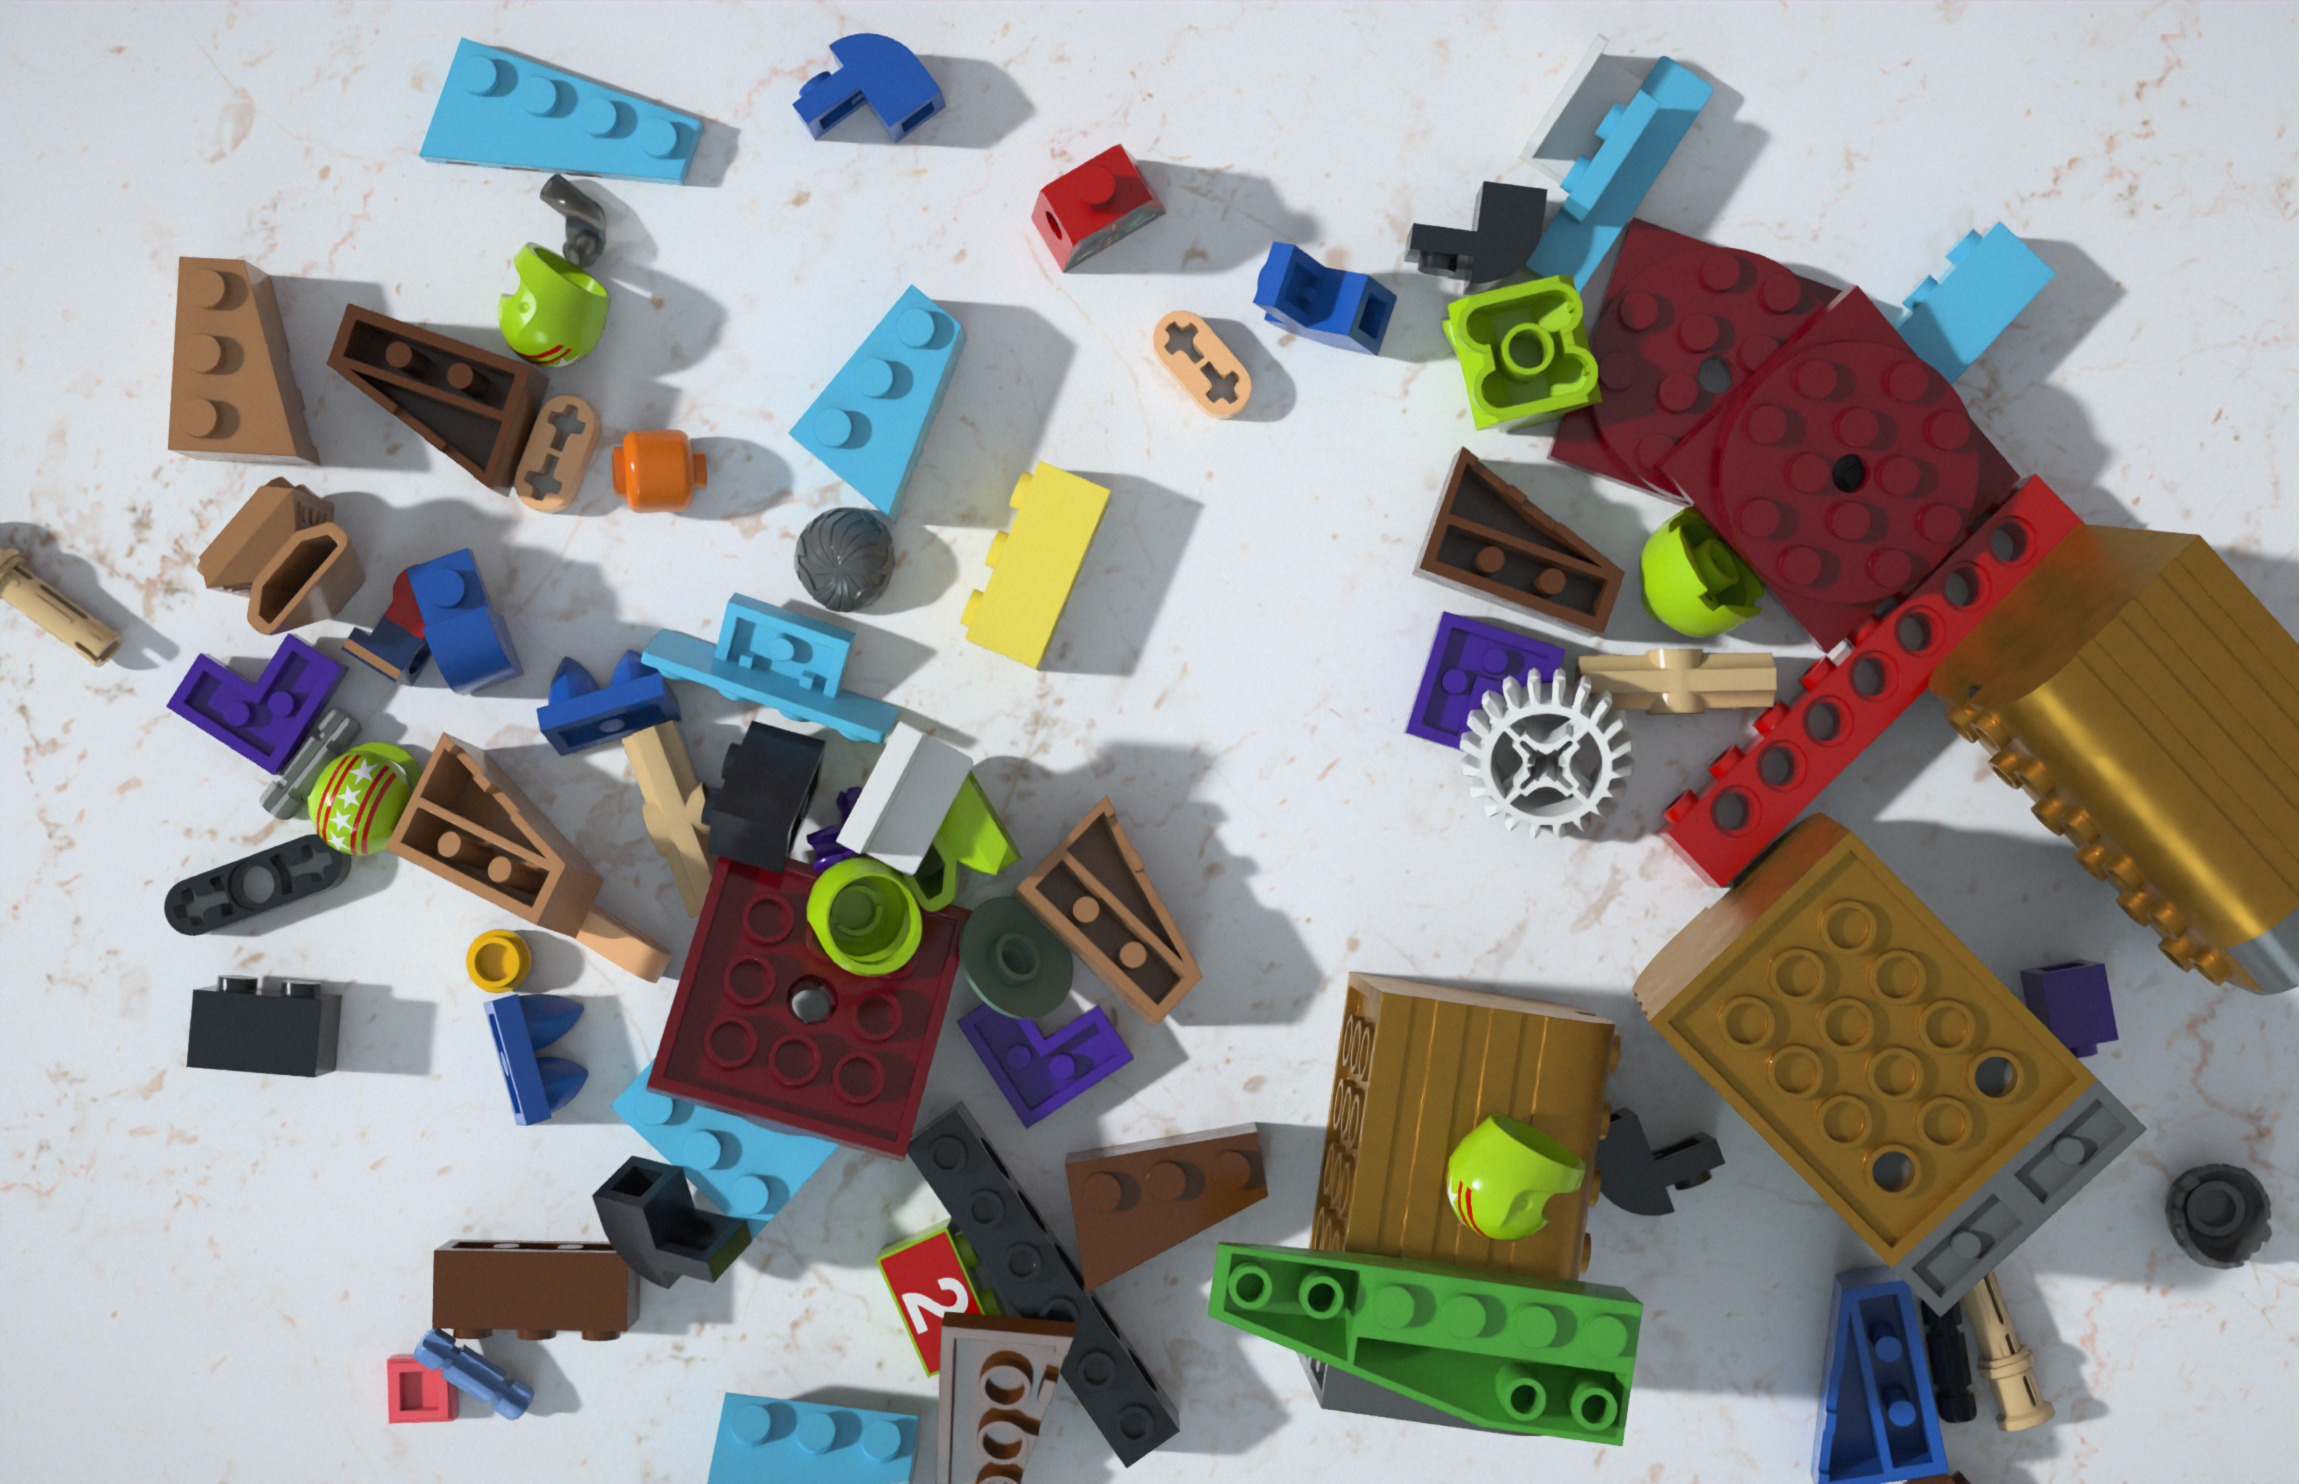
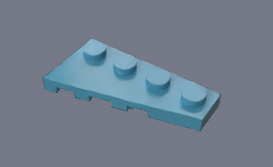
M461 37L419 156L425 162L448 164V161L472 163L485 168L505 169L506 167L536 169L541 170L542 173L568 175V173L600 175L603 179L683 186L704 126L700 120Z

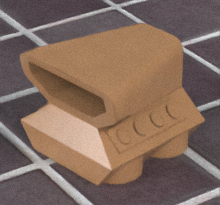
M277 477L256 490L200 555V562L197 567V571L204 577L206 589L250 598L247 620L257 632L269 636L335 617L365 582V573L351 536L341 526L333 523L334 503L319 498L304 484L293 486L284 477Z

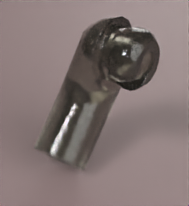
M555 174L542 188L540 199L565 217V238L567 241L562 247L565 259L570 264L579 268L590 267L595 263L597 256L604 252L606 247L605 213L595 200L560 174Z

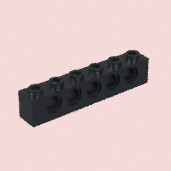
M962 1100L911 1136L907 1154L1021 1318L1076 1322L1074 1338L1069 1352L1063 1361L1060 1374L1126 1469L1180 1432L1179 1412L1095 1291L1091 1290L1086 1293L1083 1274Z

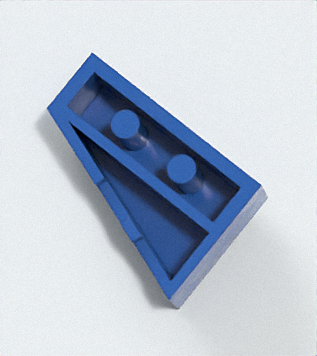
M1889 1265L1835 1273L1810 1470L1814 1484H1882L1949 1473L1911 1289Z

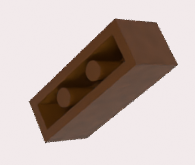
M451 1239L434 1250L432 1328L453 1329L454 1338L482 1339L492 1336L493 1329L517 1330V1338L523 1340H546L556 1337L557 1330L581 1331V1338L583 1340L610 1341L619 1339L621 1331H628L639 1319L640 1274L634 1271L619 1256L610 1242Z

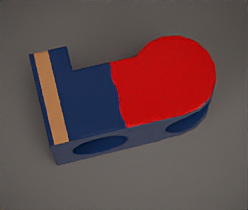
M404 569L397 576L393 585L394 600L373 632L355 627L341 649L393 682L412 687L431 658L432 653L422 630L426 626L408 575Z

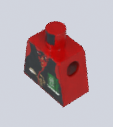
M1118 144L1042 188L1039 192L1031 220L1062 273H1065L1166 214V210L1134 156L1122 144Z

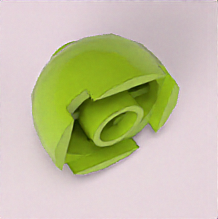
M1693 506L1684 508L1666 520L1652 533L1639 557V582L1642 588L1641 600L1651 617L1657 621L1664 622L1670 628L1682 634L1702 638L1728 632L1760 614L1762 607H1755L1754 601L1764 596V587Z

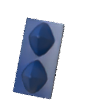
M628 649L613 671L610 687L601 690L587 669L572 658L565 656L552 679L548 695V705L537 708L536 711L541 733L559 755L564 756L628 737L633 733L671 720L682 721L678 698L657 668L643 664L641 662L642 654Z
M514 994L483 1003L516 1125L528 1126L551 1119V1113L565 1107L576 1097L589 1073L587 1069L570 1060L551 1056L535 1058L534 1052L553 1044L566 1034L583 1013V1005L571 999L550 994L522 996Z

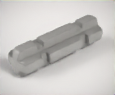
M332 708L327 712L317 725L320 730L319 733L315 735L310 734L279 772L282 779L277 782L272 781L260 796V805L271 815L280 820L292 818L305 802L302 798L303 794H311L322 771L334 759L342 755L339 749L344 746L349 747L361 732V724L345 710Z

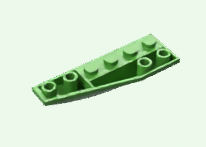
M1218 1242L1208 1316L1481 1427L1623 1446L1643 1303L1624 1287L1562 1278L1521 1275L1391 1256Z

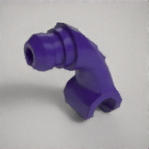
M861 787L848 788L847 793H844V791L839 792L836 804L841 813L839 816L840 823L806 835L808 844L813 847L817 855L818 861L813 864V867L818 875L838 862L866 855V853L859 854L836 842L863 790Z

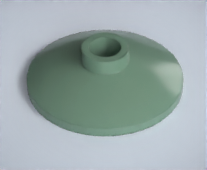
M997 897L985 901L966 918L959 937L960 962L970 986L988 1006L1011 1018L1031 1020L1049 1014L1063 1003L1070 991L1073 980L1071 951L1015 897Z

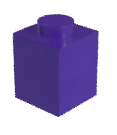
M2081 959L2020 970L2026 1007L2076 1058L2097 1054V1044L2119 1040L2105 963Z

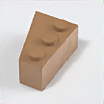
M179 256L168 450L196 460L321 466L317 448L312 446L303 410L306 407L301 390L296 387L287 352H290L271 277L245 260Z
M445 732L442 733L385 848L537 926L573 938L577 937L604 882V878L485 750Z
M1105 795L1014 890L1012 895L1148 1026L1159 1024L1203 976L1165 904H1162L1144 870V864L1136 849L1133 850L1115 816L1116 812L1110 800Z

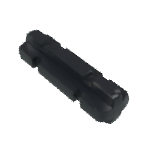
M1922 1299L1923 1323L1928 1325L1931 1330L1925 1335L1933 1384L1938 1385L1940 1392L1935 1394L1938 1415L1946 1423H1961L1974 1420L1977 1415L1974 1393L1969 1392V1389H1967V1386L1972 1384L1965 1335L1964 1332H1960L1957 1328L1958 1325L1963 1323L1959 1301L1939 1317Z

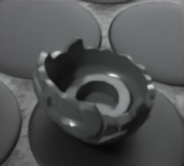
M858 507L834 508L823 512L810 521L800 533L794 555V568L798 579L802 582L809 595L827 609L846 613L859 611L878 600L890 583L892 570L895 566L893 540L886 525L865 509Z
M2218 1163L2192 1168L2184 1172L2173 1182L2166 1196L2165 1213L2172 1236L2185 1254L2202 1266L2225 1270L2241 1267L2244 1265V1260H2249L2252 1253L2258 1252L2262 1242H2268L2272 1235L2271 1227L2267 1222L2271 1218V1202L2260 1181L2245 1168L2225 1163L2221 1165Z

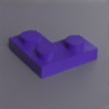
M1446 611L1441 612L1403 733L1464 752L1460 749L1461 735L1472 731L1467 725L1468 714L1473 709L1480 710L1483 694L1487 690H1491L1504 696L1503 680L1509 675L1515 678L1522 687L1527 686L1528 672L1533 668L1539 670L1542 683H1553V674L1555 670L1561 667L1566 649Z
M288 633L257 683L249 680L212 655L200 653L166 707L272 775H279V772L301 746L350 668L299 635Z
M985 1002L957 1020L960 1029L1026 1129L1134 1059L1133 1054L1100 1004L1092 1007L1047 1038L1034 1019L1021 1020L1005 1016L992 1009Z

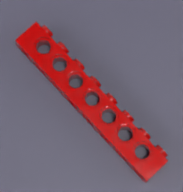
M2037 474L2016 481L1980 517L1962 531L1957 542L1933 570L1906 589L1893 594L1892 597L1895 600L1878 616L1873 612L1845 638L1849 644L1833 660L1824 655L1813 663L1798 679V682L1804 688L1787 705L1779 699L1774 702V707L1767 708L1752 724L1758 733L1742 749L1733 744L1724 750L1707 768V771L1713 777L1696 794L1688 788L1663 810L1661 815L1667 822L1656 833L1708 887L1722 889L1929 687V679L1934 668L2078 523H2085ZM1996 529L2006 532L2012 540L2013 552L2008 561L2000 559L1992 549L1991 538ZM1951 573L1960 575L1968 586V597L1962 606L1953 603L1947 596L1945 584ZM1906 617L1915 619L1922 627L1923 641L1917 650H1912L1905 646L1900 638V625ZM1861 661L1870 663L1878 674V685L1870 695L1862 693L1854 682V671ZM1816 705L1825 707L1833 718L1832 731L1824 740L1815 737L1808 727L1809 713ZM1771 749L1780 751L1788 762L1787 775L1777 785L1769 782L1762 771L1763 758ZM1727 793L1735 795L1743 807L1742 819L1732 829L1723 827L1716 816L1717 803Z

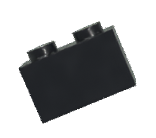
M752 720L742 744L732 742L727 750L721 778L725 780L722 788L712 786L706 797L701 824L710 826L707 853L783 874L820 785L826 741Z
M219 975L217 977V985L193 989L186 1067L313 1078L336 1071L342 995L322 994L320 982L281 981V990L257 988V977Z

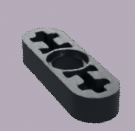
M318 834L299 837L178 882L170 889L165 898L164 912L166 919L172 928L184 935L197 936L217 932L338 887L349 875L351 855L341 853L330 847ZM313 846L318 853L329 852L331 855L332 863L323 868L324 879H322L318 872L303 873L291 878V874L286 867L296 866L313 858V851L311 849ZM285 855L284 863L280 860V857ZM255 866L267 869L274 880L272 895L262 903L250 900L243 890L244 876ZM292 883L297 888L294 892H292ZM192 891H194L197 897L214 896L225 892L230 902L218 904L203 911L205 922H203L200 916L189 917L186 912V906L194 902ZM233 907L236 909V913L234 914L232 913Z

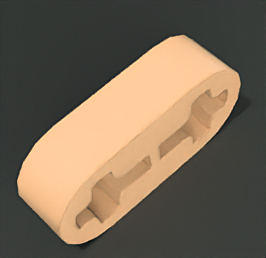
M1182 310L1174 311L1164 316L1156 325L1153 335L1154 353L1161 365L1200 410L1209 417L1222 420L1230 419L1240 414L1247 406L1252 390L1251 379L1244 366L1204 320L1195 313ZM1173 327L1181 333L1186 332L1190 328L1194 330L1196 335L1193 338L1192 346L1202 359L1195 364L1182 350L1171 355L1166 350L1170 344L1168 330ZM1209 366L1221 380H1226L1231 375L1236 378L1238 383L1234 387L1233 393L1237 400L1231 404L1223 398L1218 399L1215 403L1209 400L1207 396L1211 392L1212 385L1202 371Z
M565 394L556 396L545 403L539 412L517 468L514 481L516 493L524 504L538 512L547 514L558 513L572 504L599 440L601 431L599 415L591 405L579 397ZM573 409H578L576 418L585 424L584 430L581 435L570 433L562 452L558 451L563 431L555 426V421L559 415L569 417ZM554 457L558 458L553 478L562 483L561 489L558 494L547 492L543 500L540 501L538 500L540 490L532 485V479L535 474L546 476L551 468Z
M594 903L577 937L574 938L626 971L651 983L658 982L673 957V953L662 944Z

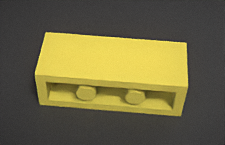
M1040 460L1034 475L1023 471L1009 505L1019 510L1009 534L1001 530L997 532L985 561L986 566L994 569L985 592L977 589L973 590L960 621V624L969 627L965 637L968 642L1034 670H1040L1111 501L1110 489Z

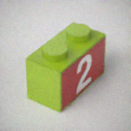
M952 1217L883 1247L876 1257V1262L928 1378L940 1373L941 1325L945 1311L1006 1316L993 1287L986 1290L983 1289L974 1267L982 1264L981 1259L962 1231H957Z

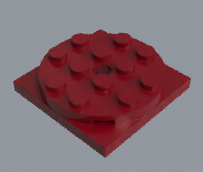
M1634 217L1629 222L1588 338L1591 354L1598 365L1597 380L1602 402L1567 412L1560 418L1546 459L1684 508L1691 507L1692 505L1655 464L1835 299L1842 290L1796 275L1790 269L1763 255L1742 249L1717 247ZM1721 359L1722 363L1728 368L1732 384L1726 392L1719 394L1711 393L1700 384L1698 372L1703 361Z
M1858 285L1846 287L1655 464L1820 651L1827 654L1889 597L1906 589L1933 570L1957 542L1962 531L2021 478L1970 418L1961 398L1951 384L1936 369L1916 355ZM1852 454L1861 459V477L1856 488L1841 491L1833 482V468L1840 458Z
M719 856L649 1076L646 1091L741 1117L758 1127L773 1132L813 1137L903 1162L906 1158L960 961V932L972 910L948 904L938 911L929 912L924 910L918 902L923 929L919 946L911 959L895 972L883 976H860L841 968L832 960L820 943L813 927L807 922V903L813 885L822 875H818L814 871L812 864L789 858L783 874ZM807 989L822 993L829 1004V1012L824 1018L818 1021H810L809 1023L803 1022V1019L794 1012L792 1006L794 997L799 992Z

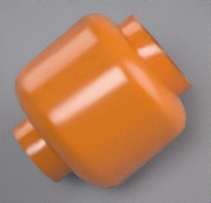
M681 430L630 431L625 435L622 447H612L615 498H625L627 506L637 513L685 511L692 504L694 489L706 488L705 453L703 450L692 451L688 435Z

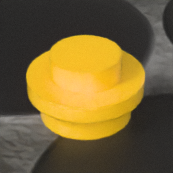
M505 929L490 930L479 935L470 945L466 956V967L472 981L479 988L491 993H504L519 987L528 977L532 965L531 951L525 940L515 932Z

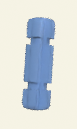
M432 1328L424 1334L413 1354L416 1361L432 1371L435 1368H440L443 1370L441 1377L483 1404L486 1401H491L493 1403L492 1409L508 1420L519 1419L524 1414L534 1396V1391L531 1387L517 1378L513 1380L506 1379L507 1372L465 1344L462 1348H458L454 1345L456 1339L441 1329Z

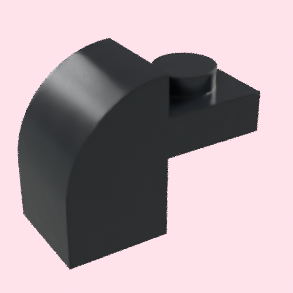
M1483 181L1475 198L1471 231L1413 223L1407 236L1404 262L1418 263L1419 272L1434 276H1453L1456 274V269L1466 270L1463 295H1475L1503 287L1522 270L1539 243L1543 227L1547 189Z
M1626 1107L1611 1112L1608 1133L1605 1140L1598 1141L1595 1166H1598L1601 1172L1600 1193L1623 1210L1644 1216H1659L1675 1212L1666 1187L1673 1184L1676 1190L1696 1187L1712 1178L1711 1169L1726 1164L1717 1140L1703 1131L1651 1151L1637 1114Z
M632 1155L592 1195L603 1230L615 1251L642 1277L666 1289H670L682 1275L715 1283L752 1243L747 1221L695 1208L682 1167Z

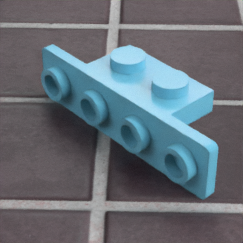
M1660 57L1628 107L1616 100L1595 134L1605 141L1594 158L1590 160L1581 154L1559 186L1568 192L1569 195L1541 236L1535 251L1524 267L1540 279L1556 275L1573 276L1576 291L1580 294L1712 95L1713 87L1669 57Z
M736 592L727 603L717 646L668 629H660L643 649L641 662L657 668L663 676L677 681L692 680L716 688L723 696L731 700L741 702L754 701L778 709L788 719L798 722L813 721L837 729L844 737L856 742L883 744L894 727L900 711L895 706L841 688L856 633Z

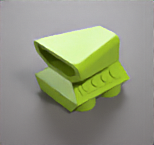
M1556 275L1470 295L1447 305L1449 317L1443 318L1440 321L1443 333L1461 363L1477 431L1497 428L1500 433L1531 427L1558 420L1567 412L1602 402L1597 380L1598 365L1590 351L1582 317L1583 302L1576 291L1573 276Z
M971 770L917 872L914 875H906L901 872L919 904L924 910L929 912L938 911L954 900L957 895L963 865L981 874L990 873L996 876L1002 873L1005 868L1022 859L1014 840Z

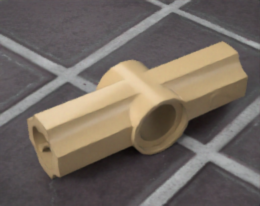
M1703 649L1647 650L1645 655H1588L1577 657L1575 684L1578 679L1585 675L1591 679L1590 698L1604 690H1608L1612 694L1613 703L1609 711L1647 710V715L1702 714L1704 709L1727 708V710L1774 707V698L1777 691V670L1774 665L1772 652L1703 654Z
M671 720L643 729L621 740L646 802L642 805V813L648 833L658 853L662 857H667L691 919L701 914L719 856L707 853L710 826L701 824L702 811L709 788L705 782L699 781L677 721Z

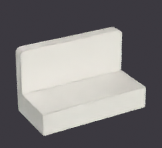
M1600 33L1530 136L1518 157L1559 185H1561L1581 154L1590 160L1594 158L1605 141L1597 136L1595 132L1616 100L1627 107L1644 82L1602 54L1610 40Z
M899 721L836 842L859 854L867 853L906 875H914L973 766V759L922 731Z

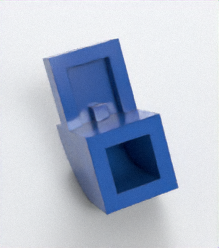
M872 33L846 36L830 44L829 48L840 69L832 75L829 71H825L810 79L799 91L801 98L792 104L800 121L815 141L866 104L895 144L946 107L941 89L914 53L902 43L890 37Z
M1273 241L1267 262L1262 267L1258 276L1257 292L1253 303L1266 311L1265 321L1289 333L1331 347L1378 356L1397 296L1367 274L1325 267L1296 245Z
M465 548L405 569L426 626L422 628L424 636L441 674L453 692L465 696L524 675L503 615L493 610L471 549Z

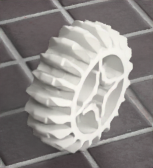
M1561 667L1555 670L1553 683H1542L1539 670L1533 668L1528 672V683L1525 687H1522L1515 678L1509 675L1503 680L1504 696L1487 690L1482 696V705L1485 710L1473 709L1470 711L1467 725L1472 731L1463 733L1460 741V749L1468 754L1461 759V773L1465 776L1473 777L1468 786L1471 798L1487 797L1483 806V812L1487 818L1505 811L1504 827L1507 828L1508 832L1515 829L1520 821L1529 823L1528 831L1533 840L1539 837L1542 825L1553 826V833L1561 840L1566 835V823L1573 821L1577 828L1586 833L1591 827L1590 812L1607 819L1612 813V803L1609 798L1623 799L1627 794V783L1623 778L1633 775L1635 771V760L1627 755L1635 749V737L1630 732L1622 731L1628 725L1626 712L1624 710L1609 711L1613 703L1612 694L1608 690H1604L1590 698L1591 679L1586 675L1578 679L1574 687L1567 686L1566 671ZM1547 713L1562 715V717L1555 721L1546 722L1532 715ZM1504 731L1513 738L1512 747L1520 755L1515 760L1514 770L1508 776L1500 767L1494 752V746ZM1588 731L1596 740L1601 752L1599 763L1590 776L1581 769V760L1574 754L1581 747V738ZM1538 749L1545 755L1541 758L1536 757V750ZM1554 749L1557 751L1559 750L1558 758H1555L1553 755L1549 753H1551ZM1541 787H1551L1560 792L1542 793L1534 790Z

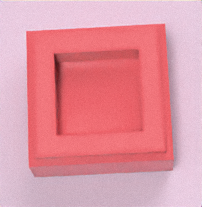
M413 1354L392 1355L387 1359L389 1424L454 1421L459 1416L458 1387L441 1377L443 1370L440 1368H435L434 1371L430 1370L416 1361Z

